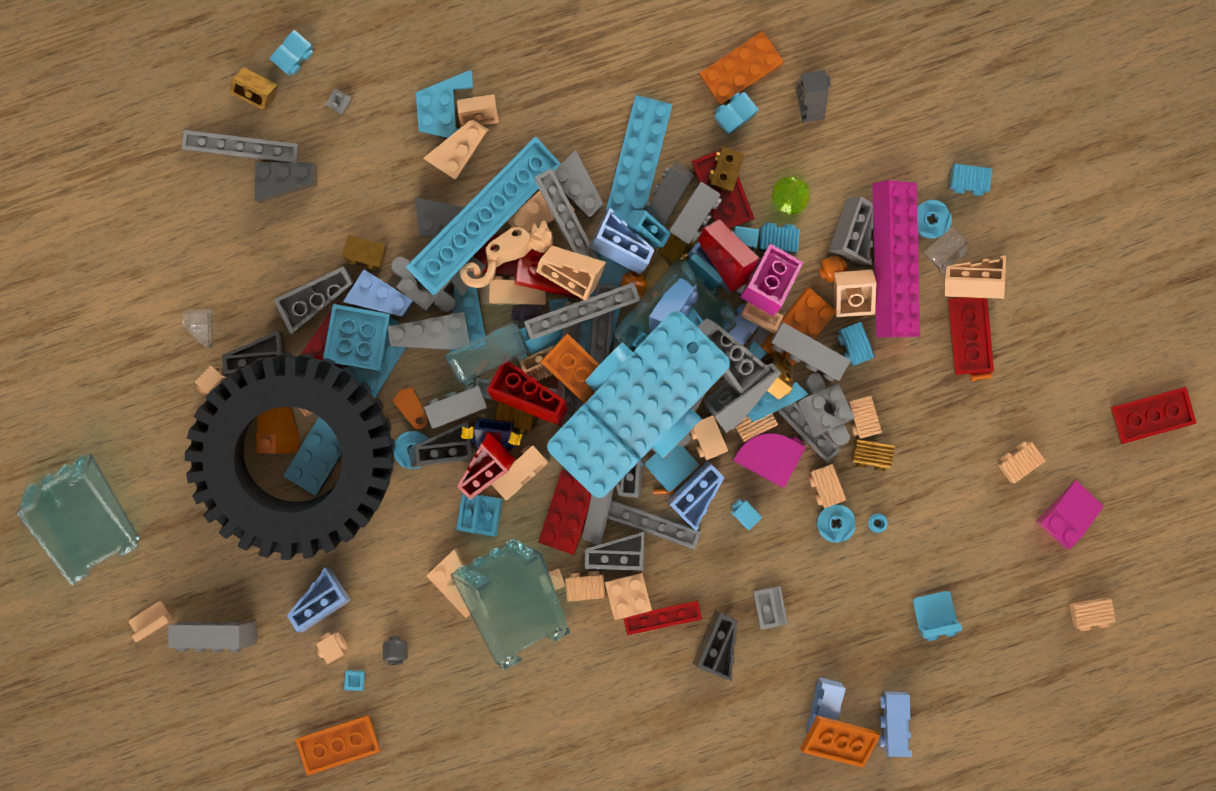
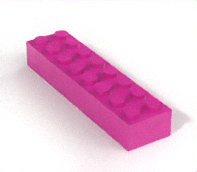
M890 180L872 183L876 338L920 337L917 183Z

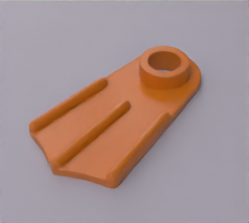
M411 387L399 390L392 401L415 429H424L428 424V417L414 389ZM419 417L423 419V423L420 425L417 424V418Z

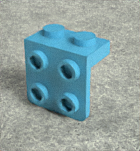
M949 591L915 597L913 599L919 633L924 639L927 638V641L936 640L938 636L946 634V637L955 636L958 631H962L961 623L956 620L953 601Z

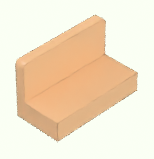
M494 94L457 100L461 127L470 120H475L481 125L499 123Z
M162 601L155 603L129 620V624L136 633L132 636L135 642L144 639L173 620Z

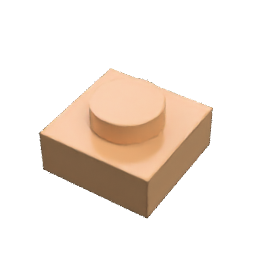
M559 568L541 575L548 593L566 586Z

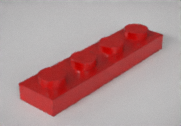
M695 600L653 609L652 611L623 619L627 635L702 620L699 602Z

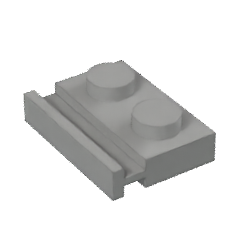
M781 586L753 591L760 629L788 624Z

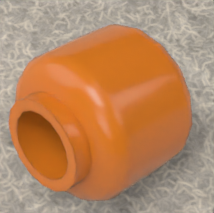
M838 255L822 260L820 262L821 268L818 269L821 279H826L829 283L834 282V272L848 271L844 258H840Z
M634 271L625 273L619 287L634 282L639 298H641L647 283L643 274H638Z

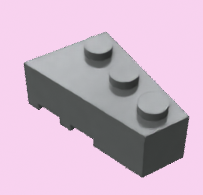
M255 162V201L258 203L317 186V166L314 163Z
M675 162L671 168L667 167L662 175L664 178L662 184L656 185L652 192L655 195L653 200H648L643 210H646L661 225L665 226L690 181L695 176V172L678 162Z

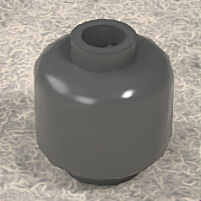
M400 636L389 637V641L383 643V660L388 662V665H401L403 661L407 660V642L401 640Z

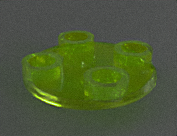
M784 177L780 179L772 190V201L775 207L782 213L789 215L800 213L809 203V186L797 177Z

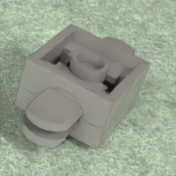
M398 257L393 260L391 268L395 274L402 278L396 287L429 313L434 306H437L443 312L449 313L456 308L457 301L455 297L447 292V289L452 284L450 280L435 295H432L406 268L410 263L409 260L404 257Z
M811 374L804 380L809 396L799 401L798 404L814 437L827 432L834 446H843L850 440L845 424L855 417L839 384L827 388L820 374Z

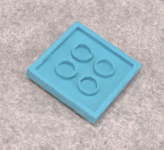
M333 304L323 359H331L337 364L381 371L388 334L387 327L390 323L391 314Z

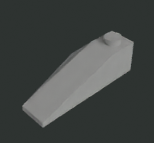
M773 363L767 365L770 370L742 394L732 387L726 389L723 386L703 399L705 405L726 433L736 428L745 419L781 373Z

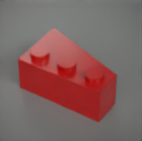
M721 220L704 227L698 242L729 290L733 292L747 284L759 257Z
M488 432L457 487L471 500L506 474L514 463L515 458Z

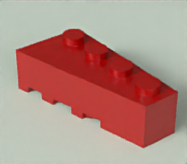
M505 357L487 389L491 399L559 426L568 411L564 399L541 385L536 379L527 375Z

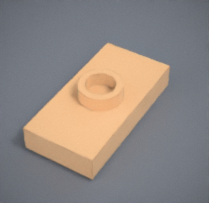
M746 302L740 317L775 334L783 315L777 312L773 317L751 303Z

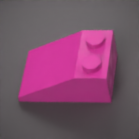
M769 244L740 298L774 317L782 307L803 262L776 246Z
M1075 480L1036 522L1063 548L1070 550L1085 534L1104 506Z

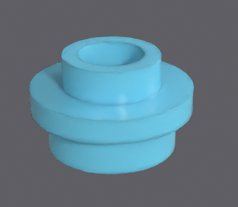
M873 514L868 520V526L873 532L881 533L887 528V519L882 514ZM877 519L881 521V524L878 527L874 525V522Z

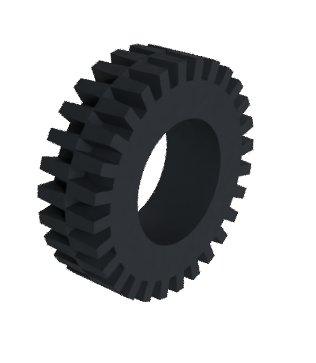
M282 353L275 357L267 356L233 372L205 397L207 400L197 409L194 418L197 420L189 428L187 439L191 440V445L185 451V461H191V469L186 473L188 484L194 482L196 484L197 490L192 495L196 505L204 502L208 509L203 516L209 524L217 520L222 525L219 534L225 539L233 534L240 539L237 547L247 551L253 545L260 548L259 556L266 558L273 552L281 553V560H291L299 553H303V558L306 559L314 557L322 549H324L325 553L335 550L341 541L344 540L347 543L354 538L361 527L364 528L370 522L373 514L378 510L390 483L395 461L393 460L395 443L390 435L392 427L390 420L385 418L382 412L384 407L379 398L374 399L370 393L371 387L365 381L360 383L355 379V372L349 368L341 369L334 365L335 361L328 358L323 360L315 359L314 354L304 353L299 356H293L292 353ZM296 407L310 411L323 419L335 433L341 448L342 467L338 482L325 494L315 499L301 502L281 500L262 490L252 479L244 460L245 436L250 424L257 415L273 408Z

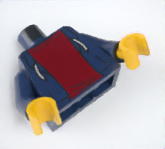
M478 418L475 429L474 427H462L461 437L470 439L474 446L479 449L489 432L507 451H512L517 445H520L522 434L518 435L512 432L514 422Z

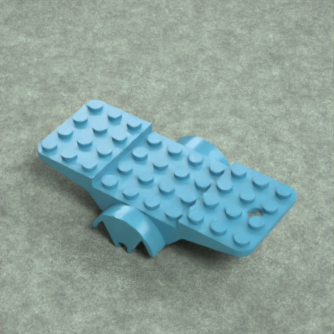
M680 311L671 312L634 352L622 342L592 372L585 383L595 393L549 440L547 445L549 453L593 496L598 498L604 497L651 448L664 458L699 423L702 418L691 407L730 367L729 358ZM690 342L698 344L699 348L696 353H691L688 350Z

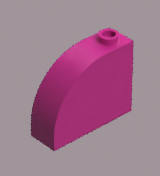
M760 434L744 442L735 453L732 461L785 488L806 447L802 445L803 441L794 436L790 439L779 434Z

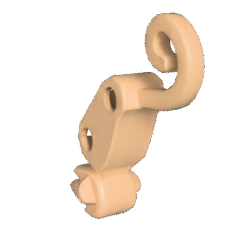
M543 220L539 228L534 223L530 233L523 228L513 227L491 241L486 247L488 269L484 277L480 279L469 277L467 274L469 271L474 272L475 277H480L481 271L477 264L468 262L460 269L462 281L470 287H484L492 281L496 267L502 263L524 257L531 249L542 253L547 252L553 245V236L548 228L547 221ZM514 231H519V235L513 236L512 233ZM496 245L497 248L491 251V247Z

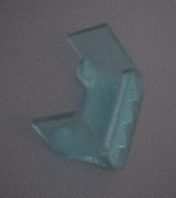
M515 322L446 354L445 357L459 384L467 386L475 382L474 378L513 359H517V362L527 358V354L531 352L524 340L519 325Z

